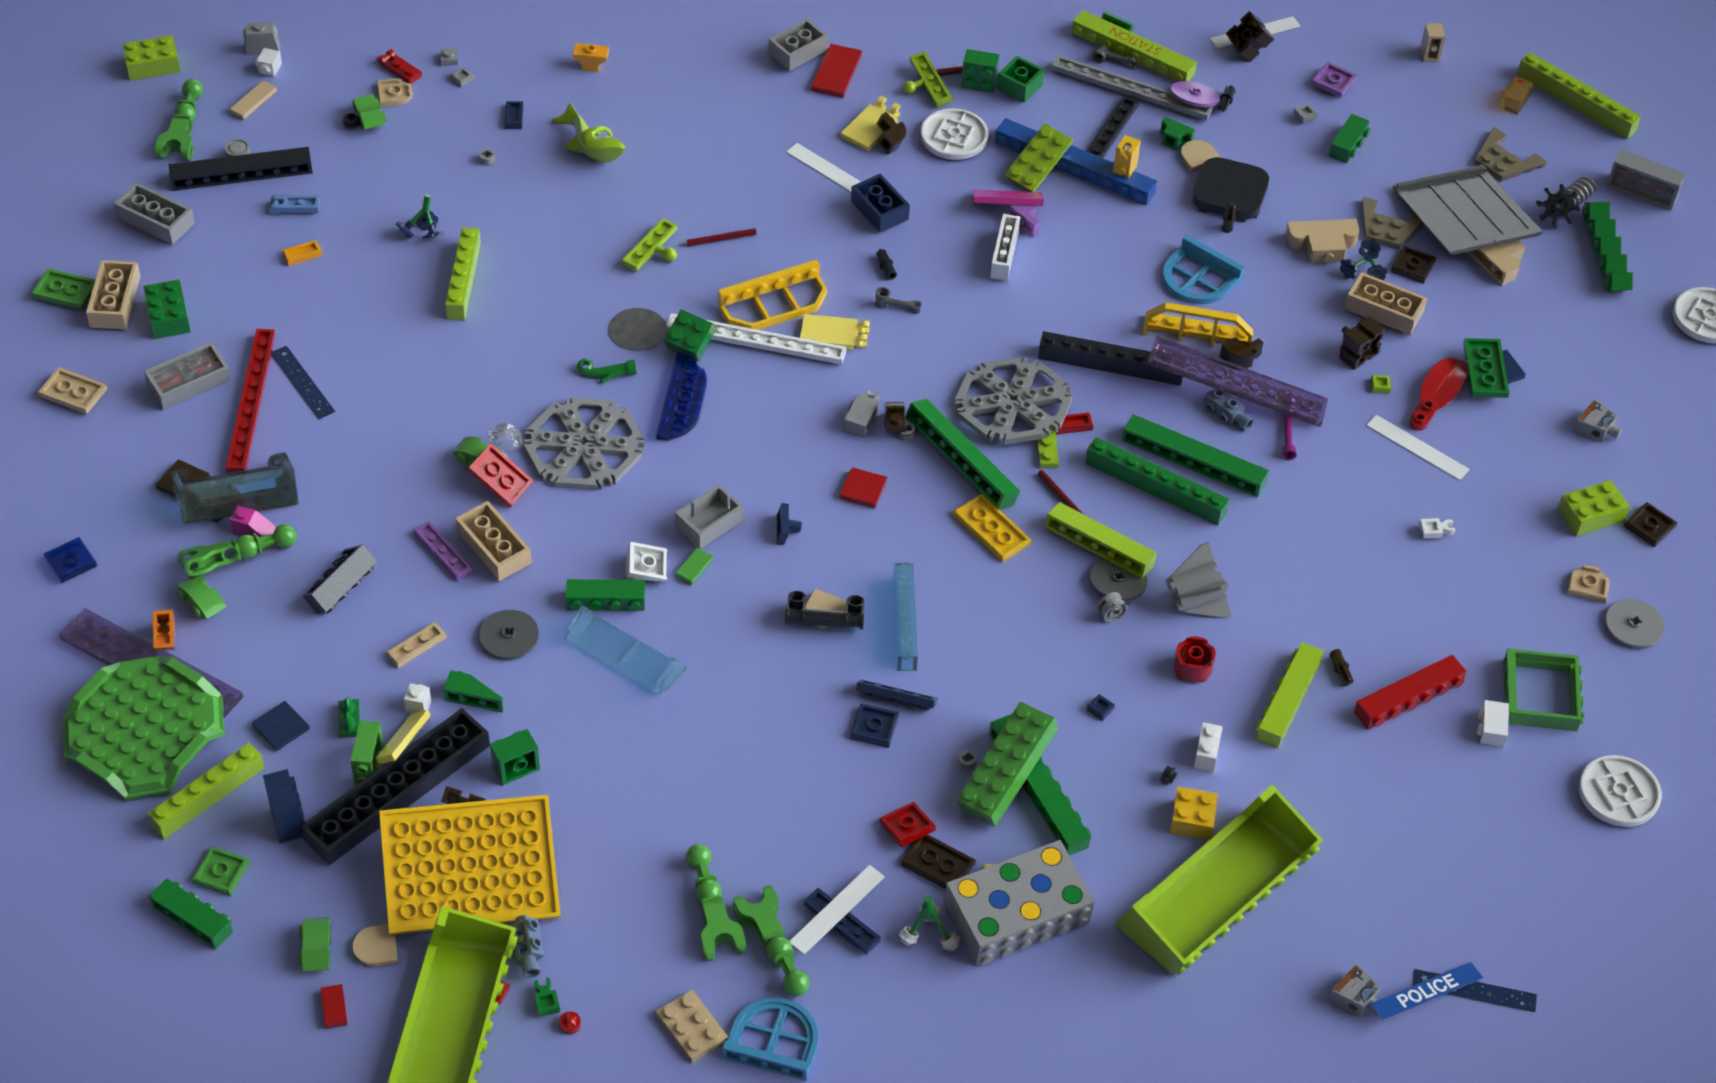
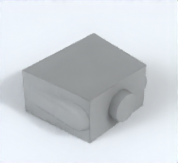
M274 22L246 23V28L243 30L246 55L261 54L264 48L280 51V40Z

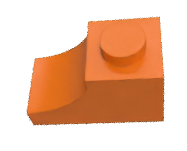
M173 610L153 611L154 651L175 650V617Z

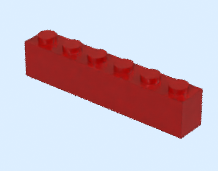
M1452 654L1358 700L1354 713L1367 729L1374 726L1378 727L1390 718L1395 719L1401 713L1411 711L1417 705L1427 703L1433 697L1441 696L1453 687L1461 686L1464 683L1467 671Z

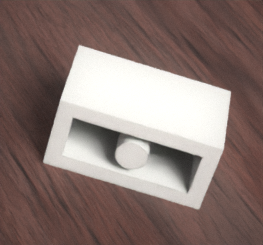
M1485 700L1483 707H1479L1477 716L1481 720V724L1479 723L1477 728L1480 744L1504 747L1508 737L1509 703Z
M1203 722L1194 763L1195 769L1214 772L1223 726Z

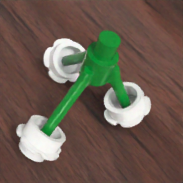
M931 897L924 898L919 916L913 926H905L903 930L899 931L900 941L910 946L918 942L919 934L916 928L922 919L925 922H936L944 935L940 940L942 949L953 951L959 946L960 936H957L955 932L948 933L939 919L940 907L932 902Z

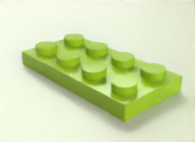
M1044 123L1005 173V178L1028 192H1035L1071 146L1073 139Z

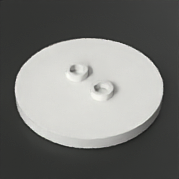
M950 108L939 110L929 115L921 125L920 137L924 147L932 154L945 159L962 160L979 154L985 148L988 142V128L985 122L976 114L963 109Z
M1707 287L1692 288L1684 291L1677 297L1673 306V318L1677 326L1685 334L1706 343H1716V289Z
M1609 755L1593 760L1583 770L1578 785L1579 795L1585 807L1598 819L1615 826L1632 827L1649 821L1656 814L1662 799L1661 787L1655 775L1642 763L1625 756Z

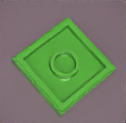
M211 846L193 876L192 883L231 896L249 866L250 860Z

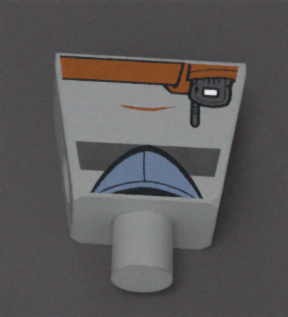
M1594 399L1577 419L1573 432L1598 442H1603L1607 435L1618 439L1622 429L1615 426L1617 414Z
M1355 964L1332 989L1329 1001L1356 1016H1362L1367 1009L1379 1015L1371 1003L1378 1001L1376 998L1378 997L1380 986L1359 965Z

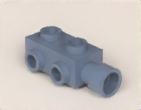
M1219 386L1208 391L1205 395L1204 405L1206 410L1210 413H1216L1223 423L1228 422L1232 425L1237 422L1239 427L1245 431L1251 428L1254 419L1248 414H1244L1245 405L1241 401L1235 399Z
M521 915L516 918V923L512 925V927L516 928L514 936L518 937L513 957L518 963L523 964V976L533 978L540 974V967L537 961L544 956L537 919Z

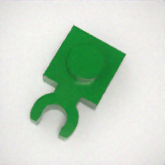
M546 978L545 986H540L538 980H535L534 986L537 994H534L539 1017L560 1012L556 990H551L550 979Z

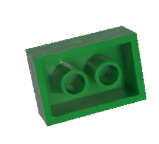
M180 279L143 286L154 339L191 333Z

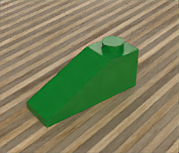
M450 670L443 688L445 701L503 713V698L472 675L462 671Z

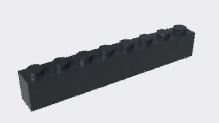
M309 147L168 164L172 191L313 173Z
M1046 331L1042 333L1038 359L1180 386L1186 362L1184 357Z

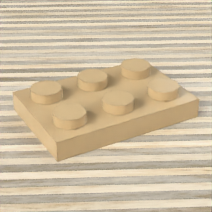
M58 367L38 391V394L43 399L88 414L106 392L107 385Z
M693 990L656 1011V1016L692 1063L723 1045L728 1040L727 1034Z

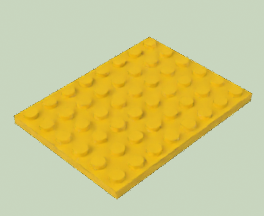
M548 795L379 811L389 936L432 931L441 906L502 924L516 923V918L521 915L537 920L561 917Z

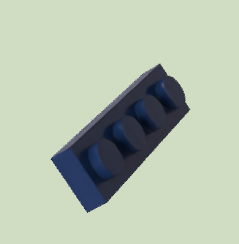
M862 679L857 682L856 690L861 691L860 693L863 695L872 696V694L880 695V699L888 701L896 699L903 705H911L913 703L917 704L918 708L924 710L934 708L937 703V697Z
M817 888L804 900V906L817 915L833 899L820 888ZM850 912L833 927L834 930L866 955L881 941V937Z

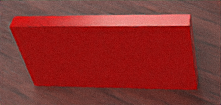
M830 44L811 86V91L844 98L861 59L862 50Z

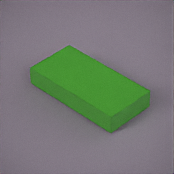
M697 547L677 570L676 577L692 585L713 561V555Z

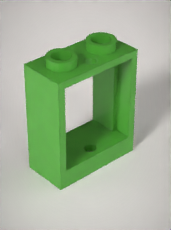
M362 720L359 722L350 760L355 784H359L376 771L378 750L382 751L384 748L380 722Z

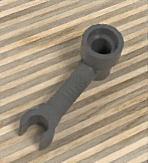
M1100 45L1092 54V60L1098 64L1109 58L1124 63L1130 69H1134L1136 64L1131 63L1137 60L1135 56L1125 57L1109 52L1105 45Z
M877 288L875 305L878 308H884L888 304L907 308L915 314L920 313L921 301L914 300L908 302L890 298L888 288Z

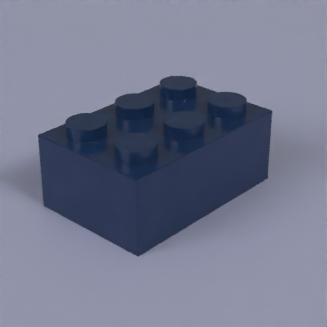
M881 173L851 186V202L879 232L909 220L910 204Z
M288 769L263 775L279 843L302 838L300 826L305 823L294 776H289Z

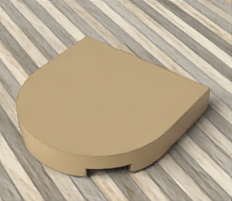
M397 78L377 80L380 108L403 105L412 98L413 92L410 83Z
M1201 140L1189 141L1181 149V159L1191 172L1201 169L1203 163L1210 158H1221L1212 145Z
M1584 565L1573 570L1569 579L1567 594L1606 603L1609 579L1599 568Z
M815 589L805 608L846 611L847 601ZM814 626L820 629H826V626Z
M388 924L367 927L354 938V956L357 960L366 964V966L378 967L398 964L396 936H389Z

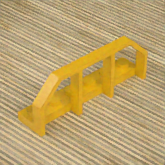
M816 259L719 289L718 309L727 324L756 330L804 316V314L818 312L827 295V288L819 276L820 264ZM814 279L821 292L815 304L800 308L787 286ZM781 289L793 310L770 317L758 295ZM751 298L764 320L750 323L733 318L729 315L725 306Z
M1165 302L1146 311L1142 335L1146 336L1148 329L1179 335V342L1182 340V335L1211 340L1210 347H1213L1214 341L1225 343L1234 337H1237L1244 345H1247L1252 341L1253 329L1238 314ZM1166 311L1182 314V317L1161 313ZM1186 315L1214 319V322L1186 318ZM1218 320L1235 323L1237 326L1220 324Z

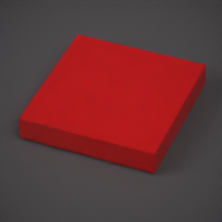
M851 467L839 498L876 508L886 485L887 477Z
M915 802L879 818L880 825L900 847L936 831V825Z

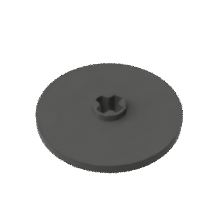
M1106 559L1095 563L1090 571V583L1094 590L1103 597L1112 592H1117L1121 595L1123 601H1130L1140 597L1147 587L1146 575L1142 579Z
M503 610L492 614L483 622L479 638L483 649L488 654L500 659H516L528 654L536 646L539 630L537 623L530 615L518 610Z

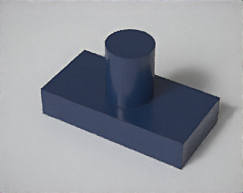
M781 503L776 514L777 544L784 545L789 531H801L802 522L789 519V504Z

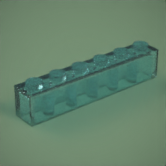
M894 563L893 589L897 671H917L918 649L913 563Z

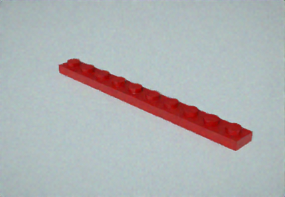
M256 329L227 459V473H246L276 335L275 329Z

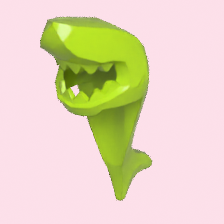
M572 103L568 104L566 111L562 115L552 118L553 123L571 124L574 126L576 135L565 146L570 151L584 153L586 156L602 163L612 162L624 152L625 145L618 139L612 138V132L608 127L600 125L588 128ZM604 131L609 134V136L600 137V139L596 138V135H600Z

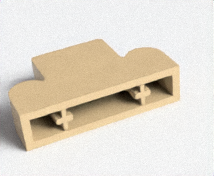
M1357 219L1291 221L1287 223L1285 235L1288 246L1291 249L1302 250L1304 247L1306 248L1310 263L1341 262L1345 258L1346 249L1356 246L1359 227Z
M1518 240L1468 251L1467 253L1503 286L1516 279L1525 245Z

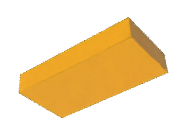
M317 240L282 250L288 266L322 256Z

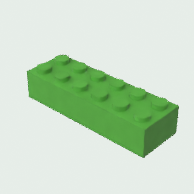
M1021 701L1018 703L956 801L961 811L993 827L997 826L1059 729L1053 716Z

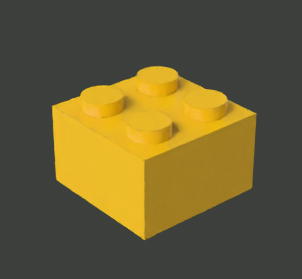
M1177 786L1170 834L1211 840L1218 793Z

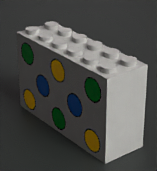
M1061 840L947 882L943 901L976 966L982 963L988 964L1000 956H1009L1015 950L1027 949L1038 941L1045 942L1056 934L1063 935L1074 927L1080 928L1087 925L1095 903Z

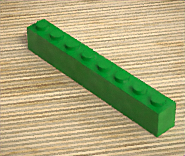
M928 399L911 402L905 417L998 510L1013 506L1020 490Z
M1134 414L1123 429V442L1258 497L1267 482L1269 470Z
M1095 437L1087 448L1086 464L1207 521L1219 525L1227 513L1229 498L1098 437Z
M1011 714L991 722L989 734L994 741ZM1040 757L1022 786L1057 841L1061 840L1070 856L1089 848L1091 833L1087 827L1083 826L1079 813L1073 810L1070 799L1064 796L1059 782L1054 780L1049 766L1045 765L1042 757Z

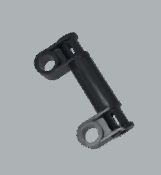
M792 591L788 595L785 624L791 622L801 623V625L839 627L844 629L847 627H857L863 630L864 598L859 595H852L847 598L846 611L806 609V595L802 591Z

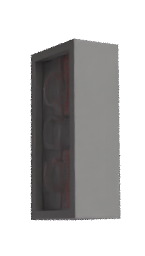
M1621 149L1613 163L1606 186L1672 210L1678 199L1686 173Z
M212 341L144 371L146 384L163 410L231 380L229 367Z

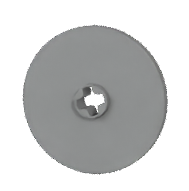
M1626 599L1614 603L1607 611L1605 618L1607 630L1618 642L1634 648H1646L1656 644L1663 636L1665 629L1664 620L1654 607L1634 599Z

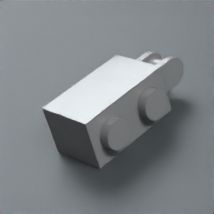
M866 390L864 395L858 394L856 399L851 401L849 412L844 414L842 420L844 432L862 438L866 437L878 414L879 393L873 394L870 393V390Z

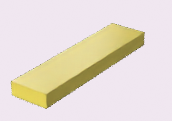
M428 709L411 713L376 757L379 764L395 761L430 718L431 715Z

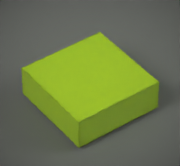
M1372 375V393L1390 394V376Z

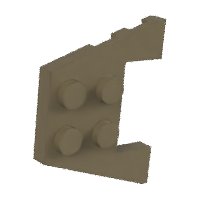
M1495 127L1490 132L1475 160V165H1484L1489 174L1501 182L1519 176L1521 172H1531L1536 167L1542 168L1547 162L1535 153L1525 161H1522L1516 155L1499 146L1505 140L1506 134Z
M1363 197L1361 205L1363 206L1365 240L1367 241L1375 239L1377 244L1400 249L1423 224L1414 212L1409 222L1374 213L1378 201Z

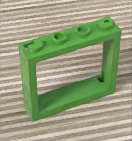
M1507 648L1503 659L1504 701L1509 703L1508 724L1578 731L1579 725L1583 724L1584 712H1581L1584 698L1580 696L1583 681L1579 678L1582 666L1579 665L1578 656ZM1516 666L1568 671L1570 715L1517 710Z

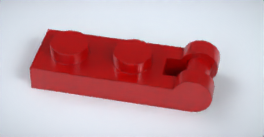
M392 49L388 50L385 55L377 58L378 63L403 81L410 83V85L422 77V71L396 55Z

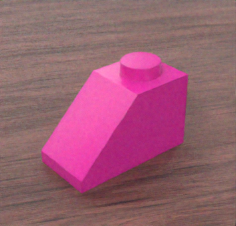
M237 506L230 519L233 535L253 536V533H256L258 537L273 534L276 528L275 525L256 510Z

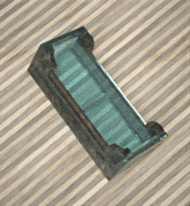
M286 452L270 456L268 467L198 479H192L191 474L186 470L171 472L173 489L183 525L232 516L237 506L263 511L298 504L295 471Z

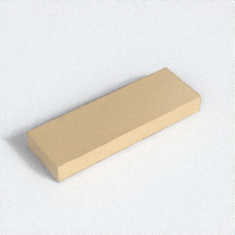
M263 80L230 108L231 114L244 120L277 92L276 86Z
M433 622L388 650L386 655L397 668H400L446 639V633Z

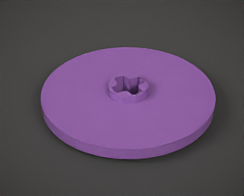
M1180 81L1171 86V94L1176 99L1189 105L1213 107L1220 101V96L1215 90L1200 83Z

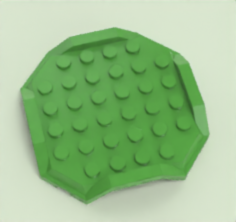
M171 656L148 657L118 662L103 667L75 694L63 718L64 758L67 762L79 764L109 784L126 802L140 800L142 796L154 795L155 797L170 795L181 771L209 741L225 735L223 697L202 675Z

